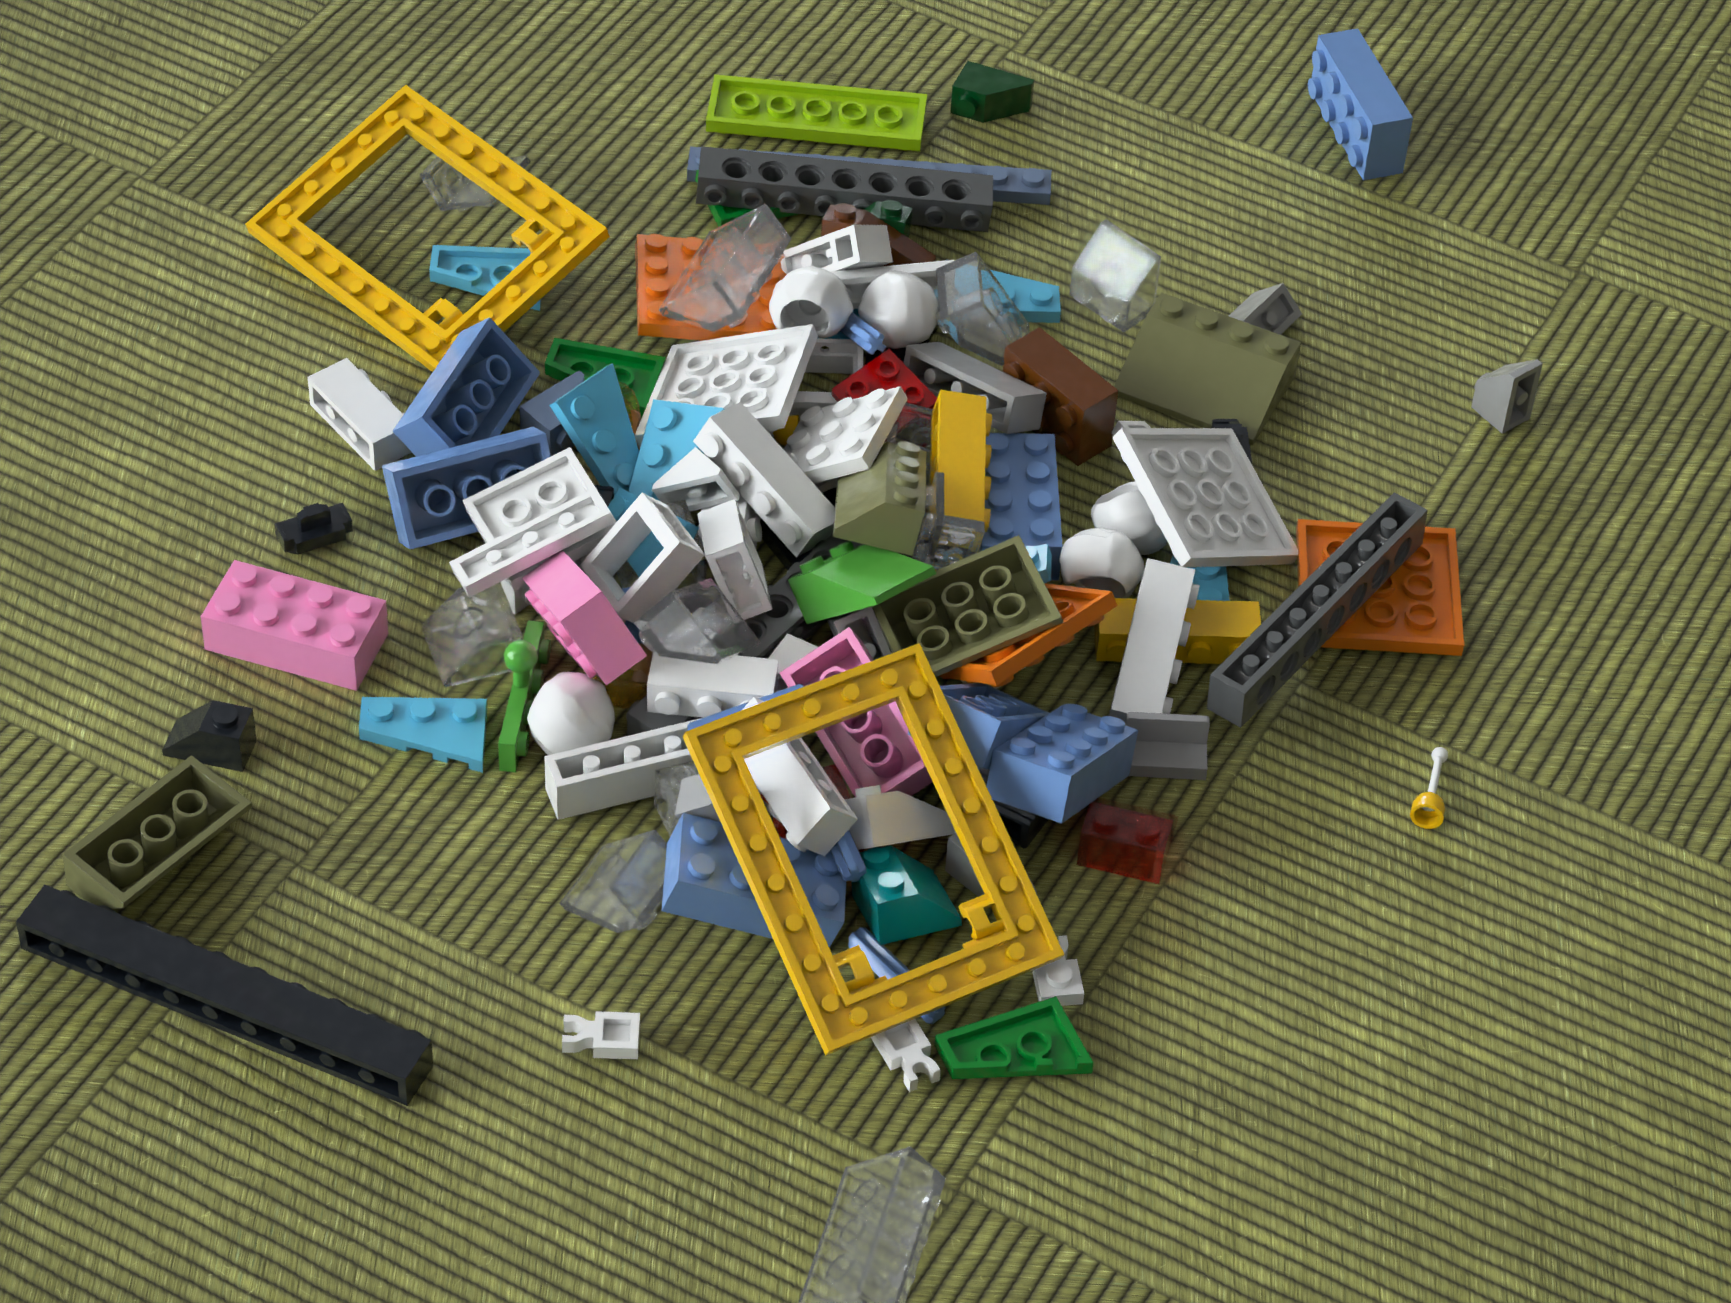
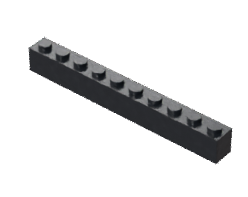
M44 885L16 921L20 945L23 950L408 1106L433 1068L432 1040L416 1030H406L386 1022L376 1014L363 1013L347 1006L339 999L326 998L309 991L299 983H289L276 978L259 967H249L230 959L222 952L209 951L192 944L182 936H172L157 930L145 921L132 920L117 914L113 909L104 905L97 906L78 898L70 891H60Z

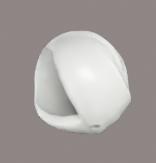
M806 266L792 270L776 283L769 303V312L777 329L813 324L818 337L827 338L836 335L846 325L849 316L853 312V305L846 286L838 276L826 269Z
M893 270L884 273L871 282L863 293L858 313L862 320L885 336L882 343L886 347L892 349L904 348L907 345L919 344L931 336L937 325L939 301L935 291L928 283L910 273Z
M1136 481L1123 484L1113 491L1102 495L1091 509L1094 528L1101 527L1127 535L1138 548L1140 555L1153 554L1167 544V540L1161 528L1157 525L1144 496L1138 490Z
M1101 527L1083 530L1069 538L1063 544L1059 558L1061 576L1066 585L1074 583L1076 587L1112 591L1114 598H1129L1137 584L1141 581L1145 568L1138 548L1127 535Z
M561 672L544 683L530 707L527 721L535 742L547 755L609 741L613 732L615 713L612 701L601 682L593 678L590 679L585 673Z

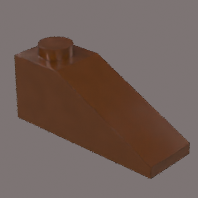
M830 204L822 219L821 237L851 225H887L893 262L883 266L936 261V255L867 210L856 209L851 204Z

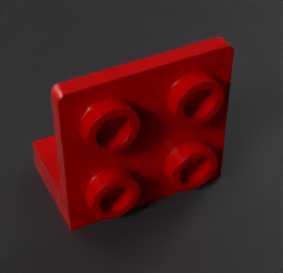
M890 349L833 387L831 392L832 397L838 402L847 397L852 399L863 397L877 389L889 390L901 386L908 400L885 442L912 423H916L924 432L931 429V413L937 397Z

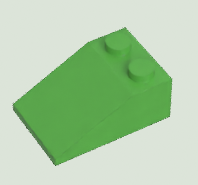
M848 541L830 549L831 557L826 560L819 556L799 565L802 572L787 580L806 623L810 624L878 605L935 575L936 571L932 565L897 552L865 544L854 547L852 541Z

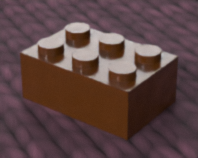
M1040 327L1005 347L1003 372L1047 393L1040 429L1032 430L1034 433L1054 434L1055 449L1077 466L1112 446L1113 434L1111 432L1114 429L1119 390Z

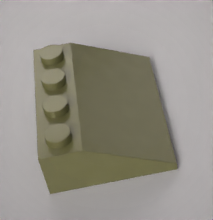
M1161 292L1144 319L1114 387L1119 390L1118 397L1203 428H1211L1213 419H1237L1239 424H1242V427H1247L1249 444L1253 446L1296 376L1301 342Z
M1019 535L938 569L935 575L878 605L872 606L891 653L920 643L935 677L1063 623L1062 616Z

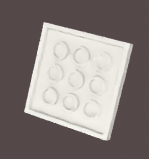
M810 324L672 345L635 433V439L639 448L641 447L653 399L724 409L741 402L767 432L784 428L818 338L814 325Z
M1121 428L1114 435L1113 440L1121 453L1123 461L1127 464L1138 485V490L1144 496L1157 525L1161 528L1172 549L1173 556L1180 566L1293 564L1297 560L1298 548L1232 428Z

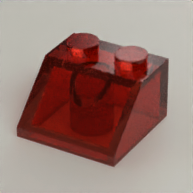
M1097 798L1089 804L1081 829L1077 865L1160 884L1178 816Z

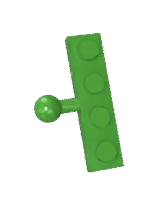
M528 620L523 640L510 643L504 652L505 664L513 671V684L498 742L499 771L516 773L519 757H526L528 753L530 733L526 731V727L529 725L527 716L534 701V694H538L543 686L544 670H540L541 664L549 663L551 653V640L544 639V622Z

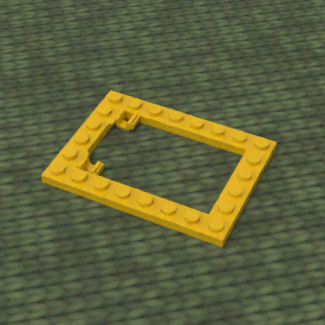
M404 85L245 223L248 232L432 372L460 331L490 317L505 332L610 237L604 225L407 85ZM406 135L412 137L527 220L511 234V237L520 247L525 244L531 254L464 315L456 306L442 298L436 301L424 313L420 312L304 225ZM442 317L445 318L441 323L436 324Z
M920 643L684 733L683 739L825 1056L1052 963L1065 955ZM896 701L984 895L961 903L958 906L963 919L967 918L972 926L971 936L973 940L963 943L964 949L887 980L886 976L874 978V973L868 959L859 945L832 955L744 759ZM991 908L997 921L990 923L984 910ZM849 965L855 979L845 982L839 969Z

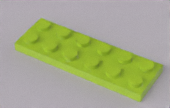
M714 74L706 116V131L791 139L795 141L804 140L829 144L920 151L927 94Z

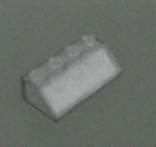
M767 204L708 233L659 308L663 316L713 332L726 325L733 328L747 318L748 313L746 311L760 297L759 290L772 278L773 274L771 271L785 257L783 252L792 239Z
M911 1146L845 1167L798 1303H905L910 1287L916 1277L915 1272L922 1250L928 1240V1232L935 1211L940 1204V1195L946 1178Z

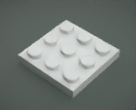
M900 386L889 390L877 389L866 396L855 399L847 397L836 404L822 408L820 406L811 407L801 415L796 429L787 439L784 451L814 484L869 470L908 398Z
M569 447L462 501L467 513L485 543L595 488V486ZM614 524L563 549V551L573 562L590 554ZM550 557L507 578L513 590L516 591L526 586L522 578Z

